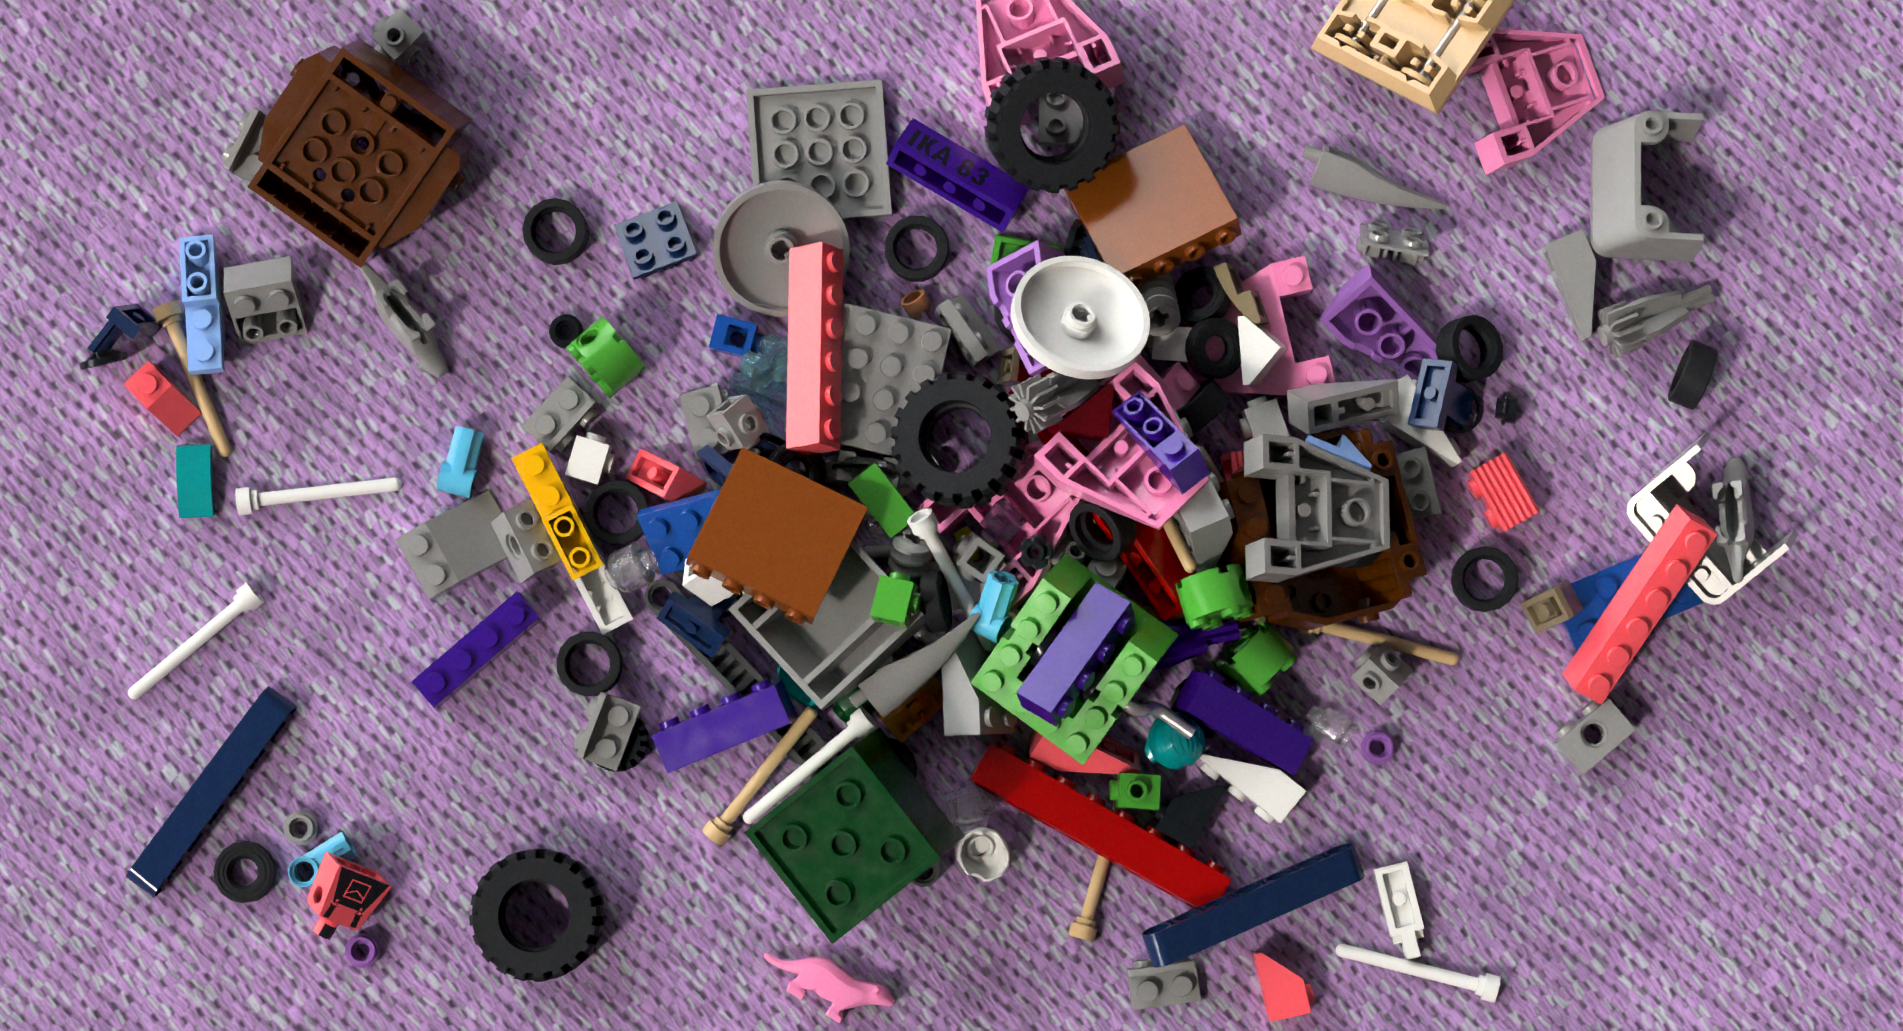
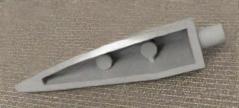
M1326 144L1323 145L1322 150L1310 145L1305 146L1302 157L1316 162L1309 181L1311 186L1361 201L1389 206L1421 209H1446L1447 204L1395 182L1354 155Z
M979 612L935 642L891 662L858 685L860 688L858 691L849 696L851 703L854 707L858 708L869 700L884 718L888 716L891 711L896 710L926 684L947 662L979 619Z

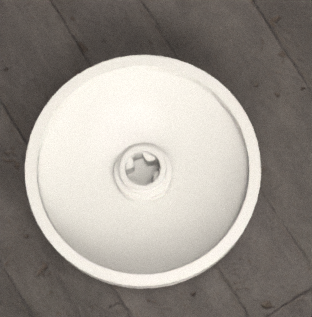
M1059 256L1038 263L1022 277L1012 299L1011 320L1014 331L1023 347L1038 362L1065 376L1079 379H1102L1116 375L1126 370L1137 360L1149 336V311L1137 287L1117 269L1088 257Z

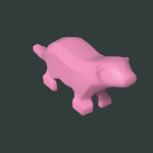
M770 953L764 954V958L774 966L798 974L795 979L789 982L787 992L802 1000L805 995L804 989L816 991L820 997L832 1002L825 1015L838 1023L842 1021V1012L846 1009L863 1005L890 1007L895 1003L894 997L885 985L856 979L828 957L815 956L797 960H783Z

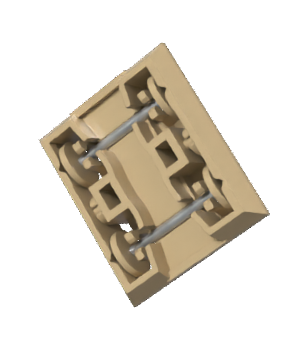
M1341 0L1316 37L1311 49L1438 115L1515 1Z

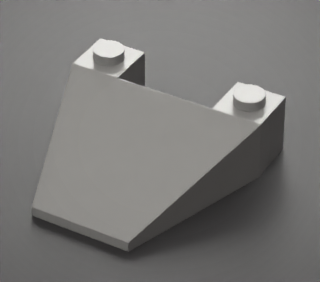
M1261 434L1244 442V477L1276 479L1277 539L1262 538L1245 545L1246 580L1278 583L1390 549L1388 479L1296 437Z

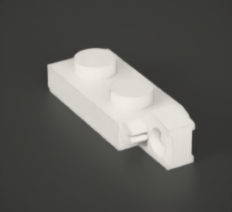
M1407 861L1373 869L1384 917L1393 945L1402 944L1404 956L1407 960L1421 957L1417 939L1424 937L1422 929L1425 928Z

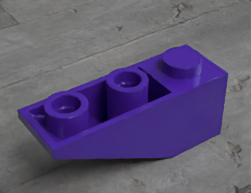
M1140 390L1112 411L1160 472L1182 494L1210 474L1199 449Z

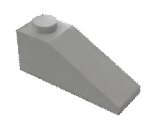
M1582 229L1547 243L1540 248L1580 342L1587 340L1592 334L1596 271L1594 255L1597 254L1591 246L1590 235L1586 236Z
M1395 379L1319 383L1287 390L1288 422L1309 435L1399 414L1398 381Z

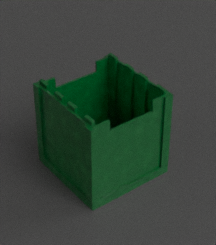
M880 727L850 747L744 832L832 944L939 861L965 837V834L957 825L955 827L952 825L886 741L888 737Z

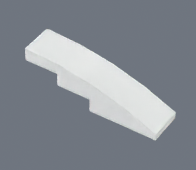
M588 530L604 565L574 581L603 635L633 620V617Z

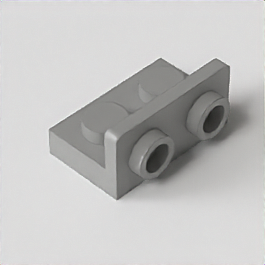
M255 107L252 108L250 113L246 112L242 116L238 125L240 134L235 143L231 142L227 146L222 161L225 162L223 168L226 171L248 182H251L263 164L258 160L264 119L267 114Z
M960 294L953 300L947 299L937 306L934 312L944 327L951 329V338L972 368H975L1000 350L999 344L963 294Z
M567 376L522 427L539 443H543L546 450L552 455L556 450L562 453L574 441L575 438L571 434L578 426L581 425L585 428L597 416L598 412L594 409L599 404Z
M714 383L710 387L679 394L696 461H700L697 452L707 444L720 455L736 451V449L728 450L720 444L715 436V429L706 417L729 398L728 390H721L720 385Z
M600 692L598 698L592 696L585 714L590 717L586 730L580 728L573 748L578 749L576 757L618 771L642 706L604 692Z
M1188 957L1170 965L1158 968L1153 967L1151 959L1133 961L1134 968L1127 969L1132 1010L1201 1001L1196 969L1197 962L1195 959L1188 960Z

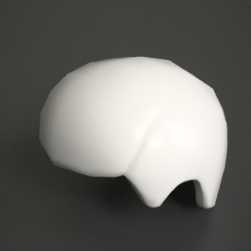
M979 826L964 833L965 837L957 843L956 856L964 872L967 875L980 878L983 882H990L1001 877L1009 867L1010 850L1005 838L996 830L988 827ZM987 851L985 854H983V855H981V856H977V855H979V854H981V853Z

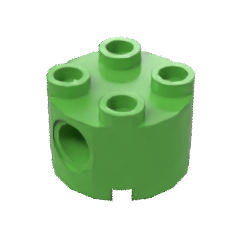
M603 316L566 347L575 360L582 365L590 378L609 398L646 368L636 353L617 334V331Z
M1241 564L1226 565L1228 572L1225 573L1219 571L1218 567L1208 569L1180 580L1181 583L1175 584L1186 623L1190 626L1191 630L1202 628L1203 631H1209L1223 626V619L1234 617V620H1240L1254 615L1252 608L1254 606L1253 599Z
M1265 617L1256 621L1260 626L1256 630L1251 626L1247 627L1240 634L1241 638L1234 640L1222 653L1226 660L1220 659L1216 663L1217 667L1233 679L1240 688L1250 694L1256 693L1258 696H1261L1273 684L1271 678L1279 670L1282 672L1286 671L1297 659V656L1293 653L1294 646L1286 641Z

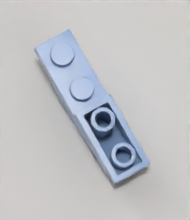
M212 234L179 238L182 303L185 306L188 372L190 375L225 372L224 344H226L215 237Z

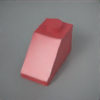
M149 360L124 383L126 388L144 407L177 437L202 414L174 382L155 363Z
M640 449L625 477L626 480L668 502L702 494L707 485V482L643 449Z
M1253 952L1268 1020L1274 1022L1311 1013L1310 1004H1315L1311 984H1304L1303 978L1262 952Z

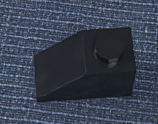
M1214 785L1172 797L1168 804L1161 801L1159 810L1152 817L1157 822L1154 828L1192 849L1225 788L1220 785Z

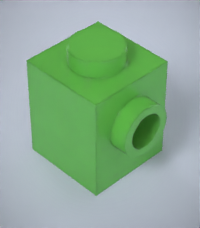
M890 572L889 577L880 575L870 613L874 621L908 629L911 614H917L921 602V593H917L918 588L914 582L910 581V576L898 572Z
M1116 774V780H1110L1109 800L1114 801V808L1157 811L1160 805L1161 775Z

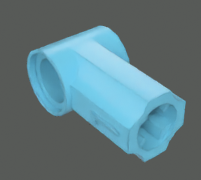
M455 427L447 461L442 463L436 488L438 491L469 499L472 497L474 490H471L473 479L478 477V469L476 467L485 437L484 433L464 427Z
M993 570L989 572L980 602L974 606L969 615L970 618L977 612L980 614L971 631L997 644L1011 627L1012 616L1009 615L1019 584L1015 575L1007 571Z
M344 831L305 855L295 858L288 867L290 881L298 887L312 886L326 852L349 861L359 857L355 847ZM303 862L310 863L314 869V875L309 881L301 879L298 874V868Z

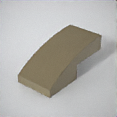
M1225 262L1214 266L1224 291L1237 309L1256 325L1268 324L1269 320L1259 292L1256 290L1244 292L1235 265Z

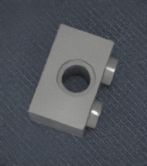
M532 499L502 512L490 522L520 583L551 570L562 561Z
M1606 698L1602 705L1592 700L1581 710L1584 716L1575 724L1569 720L1555 732L1558 739L1552 744L1579 775L1586 774L1636 730L1609 698ZM1589 724L1595 725L1599 730V738L1593 744L1588 743L1583 736L1584 729Z

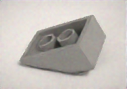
M490 490L424 522L395 539L429 599H438L508 558L490 523L502 513Z
M940 632V638L948 632ZM975 632L968 633L963 642L942 666L944 736L1014 734L1017 717L971 684V681L991 654V652L983 649Z

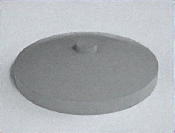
M784 180L769 181L746 189L725 208L714 232L713 260L722 285L737 302L763 315L788 317L789 249L818 242H824L842 249L844 278L849 263L850 244L845 222L835 205L826 196L802 183Z

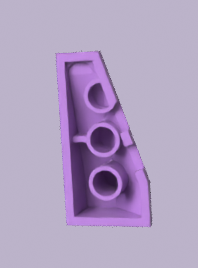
M1036 240L986 267L990 298L994 306L1000 309L1004 317L1002 322L1005 328L1011 331L1015 339L1014 346L1031 376H1035L1049 368L1033 358L1019 341L1011 320L1012 299L1020 280L1032 267L1044 260L1065 256L1064 252L1040 240Z
M1369 263L1341 287L1319 318L1323 325L1343 345L1352 350L1354 348L1379 364L1384 363L1399 371L1403 376L1408 374L1411 380L1415 379L1418 381L1423 358L1438 360L1436 353L1437 339Z

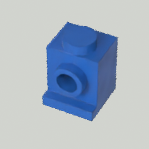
M717 314L709 348L715 352L750 360L752 353H759L763 334L757 333L759 327L755 323ZM740 333L744 336V342L741 345H734L731 342L734 334Z

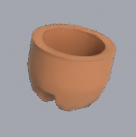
M924 289L913 290L900 301L905 312L912 318H922L921 312L924 311L927 314L931 306L929 297Z

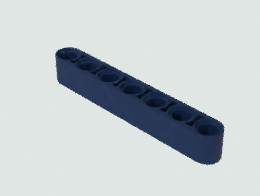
M270 686L259 695L132 865L126 878L153 898L162 891L159 887L166 878L170 880L182 864L180 859L186 851L191 852L203 836L201 831L207 823L212 824L223 809L222 803L228 795L232 797L244 781L242 776L248 768L253 769L264 754L265 750L263 748L269 740L273 742L286 724L283 721L289 713L294 714L296 711V705Z
M1342 844L1143 931L1141 935L1153 967L1167 966L1362 880L1365 875L1354 844Z

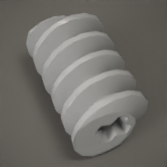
M1169 272L1144 281L1137 288L1143 296L1149 311V335L1166 336L1179 326L1181 320L1173 276Z
M907 526L901 533L893 537V546L890 550L891 557H889L888 568L885 574L889 577L890 572H898L910 576V581L914 582L918 588L917 593H920L921 575L926 571H930L933 554L926 541L914 535L911 528Z

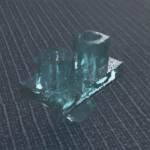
M768 333L759 343L758 353L763 356L761 357L749 350L742 356L740 371L752 378L751 389L757 393H760L773 380L777 383L782 381L787 384L788 334L780 339Z
M749 363L743 367L739 375L734 373L728 392L730 397L747 394L752 403L757 405L762 411L763 419L768 420L770 413L785 418L787 414V379L775 376L770 388L759 384L762 370Z

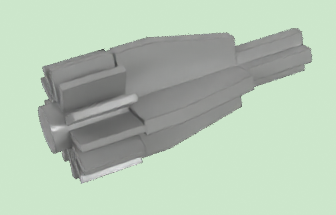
M1705 285L1682 295L1677 290L1646 296L1632 301L1628 305L1626 300L1618 302L1596 312L1599 317L1595 319V322L1599 325L1597 328L1599 340L1603 346L1608 345L1609 354H1614V357L1618 358L1644 347V342L1663 334L1687 319L1690 311L1714 302L1715 296L1712 294L1710 285Z
M1054 371L1042 378L1041 374H1037L1011 388L1014 393L1009 395L1008 399L1013 401L1015 406L1011 407L1010 410L1015 411L1018 417L1016 419L1017 423L1025 421V431L1032 429L1033 433L1036 434L1062 421L1061 415L1079 407L1100 389V382L1110 377L1079 379Z

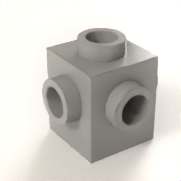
M401 8L391 17L386 15L379 20L373 28L375 33L371 36L377 43L374 49L389 60L393 59L399 66L404 62L410 63L421 52L420 46L428 39L425 32ZM397 37H400L398 41L394 42Z
M747 394L729 397L706 416L715 429L717 440L728 450L741 449L742 447L748 450L761 441L759 436L768 429L763 420L762 411L757 405L752 403Z
M971 531L968 537L965 534L961 536L952 550L955 553L952 559L959 565L956 569L957 572L970 582L977 578L985 584L988 573L993 570L1000 571L1003 566L1002 559L1005 555L997 549L1000 542L984 531L981 536ZM980 549L982 552L980 559L971 560L970 557L974 551Z
M1383 642L1374 651L1368 647L1356 659L1355 663L1359 667L1350 678L1381 705L1400 688L1413 669Z

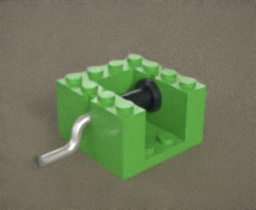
M1067 553L1043 577L1011 623L1010 629L1002 636L971 681L972 685L1082 765L1086 763L1124 711L1130 715L1142 718L1154 715L1188 740L1197 729L1161 703L1146 701L1140 704L1133 700L1179 634ZM1097 582L1131 602L1135 614V622L1130 632L1119 638L1115 644V651L1109 661L1106 663L1102 662L1095 672V679L1092 685L1086 691L1082 690L1076 698L1072 713L1066 719L1062 718L1055 727L1023 708L1016 692Z

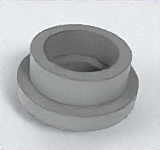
M296 811L290 814L284 823V834L295 845L311 843L319 831L317 819L307 811ZM300 821L305 822L308 827L307 832L303 835L298 834L295 830L296 824Z

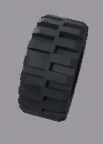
M1047 57L1035 58L1033 63L1028 64L1025 61L1017 65L1018 70L1012 74L1007 72L1001 78L1003 81L998 89L994 87L990 95L992 98L991 104L986 106L984 117L987 119V126H984V130L992 155L1015 181L1023 183L1029 189L1035 191L1042 189L1048 193H1059V189L1066 188L1068 191L1078 189V184L1083 181L1087 184L1096 178L1094 173L1099 168L1104 171L1110 162L1107 160L1110 152L1115 153L1118 146L1115 137L1116 134L1120 133V122L1117 121L1116 116L1119 110L1117 103L1111 97L1112 93L1099 77L1077 62L1068 61L1066 58L1055 57V59H1048ZM1060 93L1072 98L1080 107L1083 115L1082 131L1075 144L1067 151L1055 156H1042L1030 150L1025 144L1020 130L1021 120L1024 112L1034 100L1045 94Z
M959 371L957 375H951L948 372L938 374V379L935 381L926 379L919 384L921 389L918 392L910 391L905 397L908 403L904 409L898 407L894 416L898 419L897 427L893 426L891 428V438L895 440V446L891 447L892 455L898 461L899 465L897 468L900 474L907 479L908 484L931 501L950 508L958 506L961 509H968L978 503L983 506L991 503L993 496L999 495L1001 497L1008 491L1006 486L1010 481L1016 482L1021 475L1018 469L1021 463H1026L1028 454L1025 452V445L1029 444V434L1024 430L1025 421L1016 422L1018 417L1015 411L1010 410L1011 407L1015 406V403L1008 399L1009 395L997 384L995 385L985 377L980 375L976 377L972 376L969 372ZM958 409H970L981 414L990 427L991 441L989 449L984 458L973 468L960 473L947 471L941 468L931 456L930 437L938 421L946 414Z
M544 848L515 852L491 866L488 873L482 876L478 882L476 893L472 895L470 903L472 905V914L469 915L470 926L473 925L475 934L472 937L475 944H479L483 953L481 955L486 961H491L497 967L496 970L504 975L509 974L517 980H533L534 982L561 977L586 961L592 954L594 947L599 943L602 935V926L605 924L603 894H600L597 887L598 882L594 876L588 873L587 867L580 861H575L566 853ZM544 882L556 887L565 896L569 905L570 920L567 930L558 941L546 947H530L519 942L511 934L506 923L505 912L510 897L518 888L527 883Z

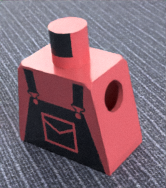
M326 852L307 897V904L320 916L312 930L317 935L330 940L339 924L353 930L359 929L392 886L375 870Z

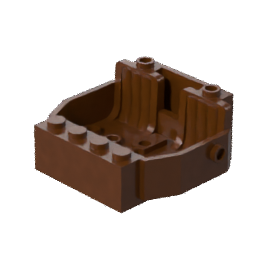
M358 39L343 46L341 49L331 46L305 60L303 58L300 59L290 74L293 78L264 119L258 160L263 164L247 187L361 268L374 258L380 247L384 249L428 222L448 191L456 192L466 178L462 171L468 164L469 152L473 145L461 136L472 120L470 117L362 39ZM404 100L414 108L409 110L401 103ZM360 137L368 139V148H362L359 145ZM317 168H322L325 170V180H321L317 177ZM346 188L354 191L355 197L353 200L345 197L344 191Z
M1342 428L1311 434V436L1335 446L1341 435H1345L1371 463L1370 471L1389 480L1390 549L1381 551L1379 557L1372 564L1362 568H1342L1334 565L1278 583L1247 580L1254 603L1252 607L1254 615L1240 619L1239 622L1267 616L1269 623L1306 631L1359 618L1360 624L1379 620V612L1393 609L1401 599L1412 596L1409 580L1427 575L1392 440L1373 444L1369 429L1354 431ZM1303 437V438H1299V439L1305 441L1307 437ZM1243 464L1231 474V480L1219 483L1221 490L1217 493L1221 500L1227 498L1235 515V518L1230 520L1233 534L1222 553L1226 572H1228L1226 565L1241 564L1246 576L1245 545L1262 538L1277 539L1276 479L1244 477Z

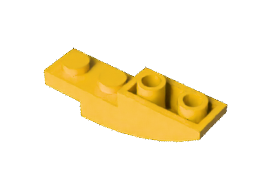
M540 443L512 457L511 459L572 581L603 566L604 564L544 444Z

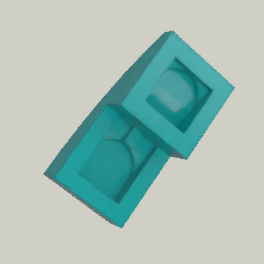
M211 443L176 446L179 518L214 517L215 515L212 481L214 478V464Z

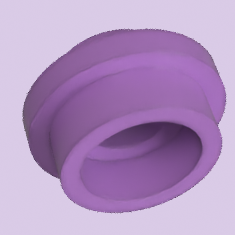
M1376 730L1369 732L1361 742L1362 755L1372 764H1385L1395 754L1396 746L1394 739L1385 731ZM1375 741H1381L1384 744V751L1381 754H1375L1372 751V744Z
M359 933L349 939L346 944L345 954L352 965L359 968L369 967L378 960L380 945L374 936L368 933ZM360 944H366L369 947V954L366 957H361L357 953V947Z

